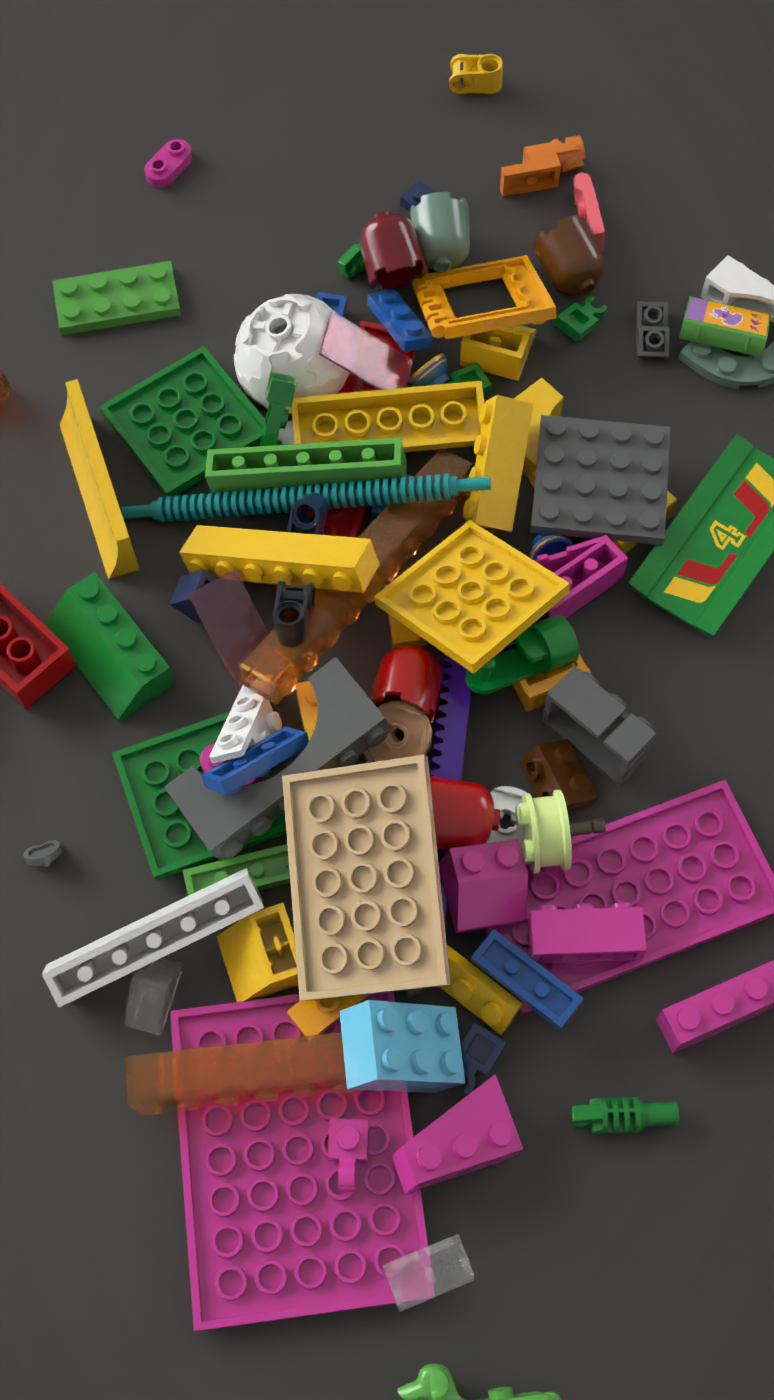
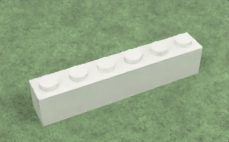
M245 868L48 963L42 976L59 1008L263 909V900L248 869Z

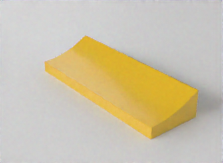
M78 379L65 383L67 388V405L60 422V429L109 580L140 569Z
M482 381L293 398L291 406L295 444L402 438L404 452L474 446L475 440L481 434L482 422L479 421L480 410L484 404Z

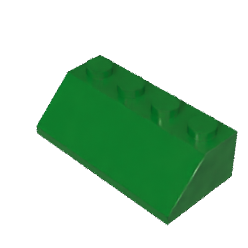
M95 572L65 591L45 625L70 649L77 668L119 723L176 685L169 665Z

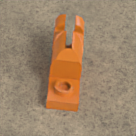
M581 136L566 137L564 144L558 139H554L548 143L524 147L522 164L501 167L500 190L502 197L559 187L561 172L584 167L582 160L585 159V149Z

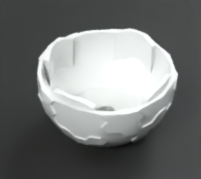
M285 294L282 297L267 300L242 322L236 337L234 366L238 381L245 394L256 403L268 409L269 402L266 400L265 392L270 372L295 378L296 389L293 398L337 394L344 386L354 361H356L357 351L354 337L349 327L341 321L338 314L327 304L309 295ZM287 325L283 332L274 334L278 326ZM285 406V409L292 413L291 407Z

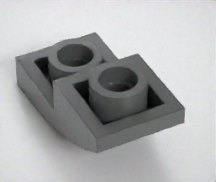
M637 301V358L668 359L670 327H668V302Z

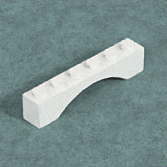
M729 255L706 276L701 293L703 299L771 314L770 321L774 322V285L769 280L762 278Z

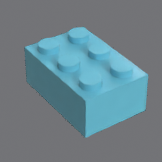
M367 1000L340 1011L347 1089L436 1093L465 1084L456 1007Z

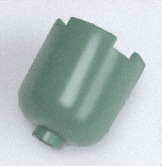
M434 192L423 195L421 203L410 207L411 221L415 227L427 268L438 272H446L461 265L469 255V204L463 197H461L460 201L450 198V192Z

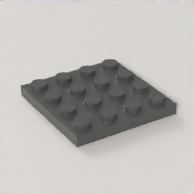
M541 415L530 533H553L592 539L607 535L613 541L663 545L666 526L670 427Z

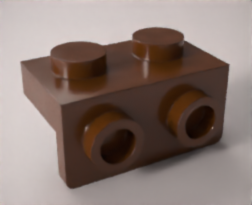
M568 739L537 744L520 761L537 797L552 796L554 790H561L567 810L590 806L599 799Z

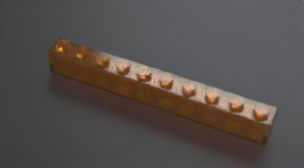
M441 448L415 477L418 480V476L424 475L426 482V476L433 475L435 481L436 474H441L443 480L444 473H450V476L465 479L469 478L473 463ZM471 491L459 492V496H452V500H446L445 494L441 501H437L436 494L434 501H428L427 495L426 502H420L419 496L416 503H411L410 496L409 503H403L401 499L400 504H394L392 500V504L388 505L358 537L371 539L380 563L365 592L316 588L315 608L311 615L306 641L296 647L283 646L277 640L274 628L240 665L244 686L275 705L284 696L290 695L300 678L306 672L313 670L319 657L326 649H330L336 644L343 630L348 625L350 626L355 623L360 611L368 603H372L375 600L374 595L380 591L388 580L391 581L396 577L403 563L407 559L414 557L420 544L427 537L430 538L435 533L438 524L445 517H449L453 513L456 504L463 496H468Z

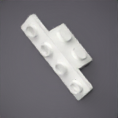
M272 677L262 680L260 678H253L243 684L209 755L212 763L242 757L245 755L247 748L282 729L281 718L276 711H273L269 702V697L275 686Z

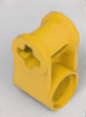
M457 54L451 59L450 69L452 75L449 78V88L457 94H495L501 90L503 84V62L499 56L495 54ZM463 62V70H460L461 63ZM461 78H464L463 85L461 86Z

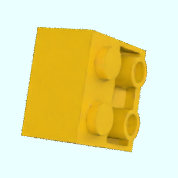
M519 325L463 336L460 365L468 367L477 363L483 372L519 381L537 329Z
M284 903L246 916L216 936L237 1002L262 999L298 986L295 936Z

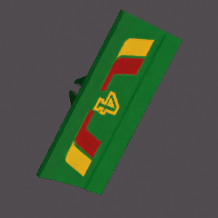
M736 433L665 531L663 545L654 546L628 582V586L642 597L697 631L713 638L774 552V458L755 448L753 444Z

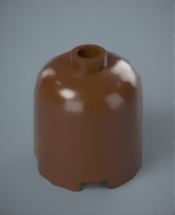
M580 215L568 216L556 221L555 223L558 227L551 230L547 235L543 230L534 240L533 250L558 292L566 295H585L592 292L596 288V284L604 276L606 261L588 222L584 221Z

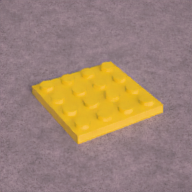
M469 520L374 595L376 606L474 674L569 594L570 583Z

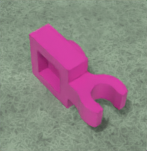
M330 1118L328 1161H339V1190H355L356 1162H367L368 1119Z

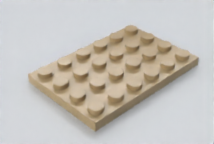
M417 755L282 776L300 1001L451 985L428 757Z

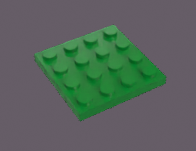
M204 346L99 406L102 416L166 498L167 496L175 497L205 478L208 449L259 446L265 423L264 417Z
M230 712L112 752L155 882L181 873L184 869L217 860L164 787L192 765L201 774H204L200 763L201 753L207 746L216 743ZM269 773L264 776V780L270 778ZM282 814L274 820L272 826L265 833L253 836L244 843L241 850L286 835L285 815Z

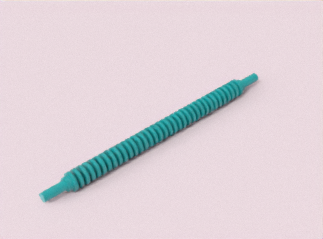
M444 473L443 480L441 474L435 475V481L433 475H427L426 482L424 475L418 476V480H416L415 476H410L409 483L407 477H401L400 482L398 477L392 478V485L390 478H384L383 483L381 479H375V483L373 480H367L366 484L364 480H359L358 484L356 481H350L349 485L347 482H341V485L339 482H335L332 486L330 483H325L324 487L322 484H316L315 486L311 484L307 485V488L305 485H299V487L291 486L290 489L289 487H282V489L275 487L274 489H257V491L250 489L249 491H232V493L231 491H226L224 493L216 492V494L183 495V497L181 495L175 497L167 496V498L159 497L158 500L152 501V504L123 506L121 513L123 519L153 517L154 520H160L164 523L168 521L176 522V520L189 521L192 519L233 517V515L235 517L241 515L249 516L250 514L258 515V513L265 515L266 513L274 514V512L282 513L283 511L284 513H290L292 506L308 493L322 495L326 499L328 509H332L333 506L335 509H340L341 506L349 508L350 504L351 507H358V503L360 507H365L367 503L369 506H375V501L377 505H383L384 501L386 505H391L392 498L394 504H400L401 499L403 503H409V496L411 503H416L418 496L420 502H426V495L428 501H434L435 494L437 501L443 500L444 494L446 500H452V496H459V492L491 490L492 484L491 477L458 479L457 476H450V473ZM304 504V511L308 509L314 511L310 505Z

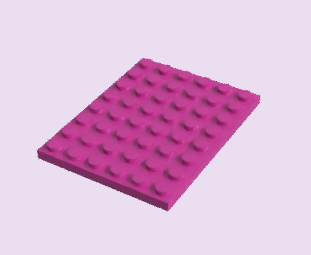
M394 991L369 994L362 1002L367 1000L395 1002ZM299 994L170 1011L193 1327L195 1332L435 1298L421 1189L404 1194L392 1159V1155L413 1138L408 1093L347 1089L341 1021H337L310 1043L286 1012L300 1001ZM330 1118L369 1120L367 1162H356L355 1190H339V1161H328Z

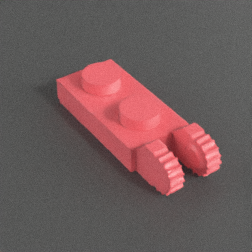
M580 172L573 178L574 202L577 205L578 215L588 222L603 253L605 249V230L590 175Z

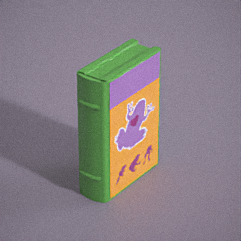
M690 296L679 339L762 357L767 341L771 314Z

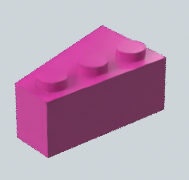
M607 535L566 548V551L548 556L546 553L537 556V559L534 560L535 562L570 583V593L537 621H542L554 615H561L566 619L624 578L628 557Z
M496 1074L406 1142L392 1155L404 1194L509 1160L523 1150Z

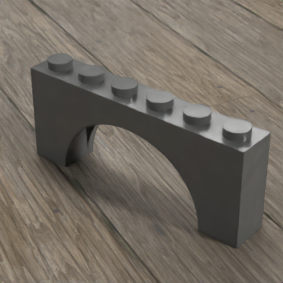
M337 657L308 677L317 697V722L306 748L286 769L264 781L243 785L242 789L234 794L223 795L205 788L201 777L202 774L192 765L164 787L205 846L220 862L225 858H231L238 854L243 848L244 843L253 836L265 833L272 826L274 820L285 814L282 776L354 765L359 755L370 747L374 748L380 745L387 738V734L392 731L384 715Z

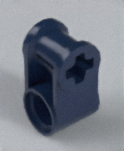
M318 493L304 495L292 506L286 532L324 535L328 512L326 499ZM304 504L310 505L314 509L315 517H310L305 513Z

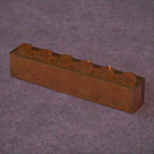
M342 1032L125 1057L127 1104L133 1110H138L139 1115L158 1114L162 1112V1107L177 1105V1110L180 1111L195 1110L201 1108L202 1102L216 1101V1106H232L239 1104V1098L255 1097L256 1102L277 1100L278 1094L293 1092L294 1097H310L317 1094L316 1089L332 1088L333 1093L354 1091L347 1089Z

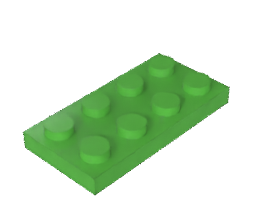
M171 261L52 280L58 324L62 336L181 316Z

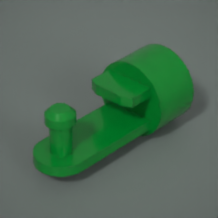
M554 615L532 624L515 639L517 647L494 656L474 674L467 670L465 681L468 688L478 694H490L539 673L548 674L575 663L579 657V645L573 628L561 615Z

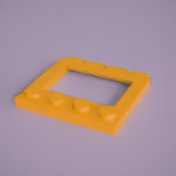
M527 255L454 268L446 272L428 273L423 278H416L412 282L413 290L432 336L435 338L445 337V339H451L530 323L538 325L545 323L547 320L557 318L556 306ZM502 278L517 306L456 318L444 289Z

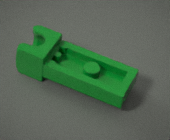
M270 372L265 392L269 405L259 446L282 445V441L277 439L280 428L285 429L287 425L289 410H286L285 406H292L296 389L294 377Z

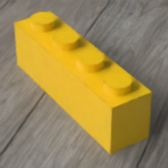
M500 395L490 398L481 407L479 421L482 422L481 434L477 436L474 444V454H477L476 463L469 474V478L491 477L492 489L471 491L470 498L466 500L463 508V517L466 518V522L471 520L480 527L489 529L491 534L501 536L511 533L513 529L533 403Z

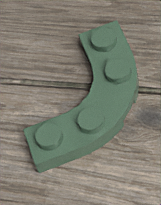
M692 341L679 353L678 360L709 381L724 387L739 389L740 385H757L758 388L774 383V341L764 349L762 357L733 355L721 348Z

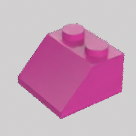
M519 839L449 848L439 862V870L455 933L524 923L526 921L528 871Z

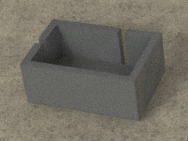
M574 666L547 693L541 722L562 740L568 739L575 751L615 785L620 787L646 761L656 736L652 725L641 716L627 713L623 700L615 694H609L600 687L599 682L592 674L586 671L582 672L578 667Z

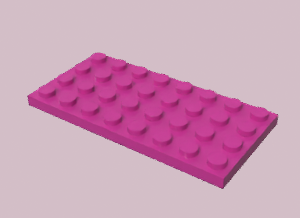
M726 780L606 824L605 833L594 834L592 832L588 835L571 837L572 863L570 870H562L561 866L558 865L540 867L539 873L532 874L529 864H526L528 871L526 921L524 923L484 930L487 936L493 929L530 956L528 918L530 910H536L538 906L556 905L558 909H573V906L577 904L588 903L594 904L595 908H610L611 904L627 902L631 903L632 907H643L647 951L642 960L540 963L541 966L578 993L774 916V874ZM523 1003L519 1013L522 1015L532 1011V1009Z

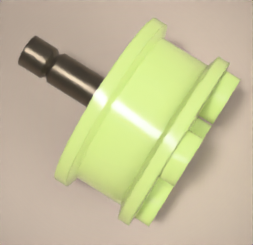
M554 790L552 796L532 798L530 793H523L522 803H519V807H515L517 828H523L524 833L523 843H520L525 864H529L532 874L539 873L540 867L558 865L561 866L562 870H570L572 863L571 836L588 835L592 832L594 834L606 832L604 818L592 819L591 821L569 822L566 802L561 790Z

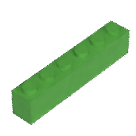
M402 438L208 449L205 478L211 492L215 494L216 492L224 493L231 491L232 493V491L240 492L241 490L249 491L250 489L257 491V489L265 490L266 488L274 489L275 487H280L281 489L282 487H289L290 489L291 486L299 487V485H305L307 488V485L311 484L314 486L322 484L324 487L325 483H330L332 486L335 482H339L340 485L341 482H347L349 485L350 481H356L358 484L359 480H364L366 484L367 480H373L375 483V479H381L383 483L384 478H390L392 485V478L398 477L400 482L401 477H406L407 460Z

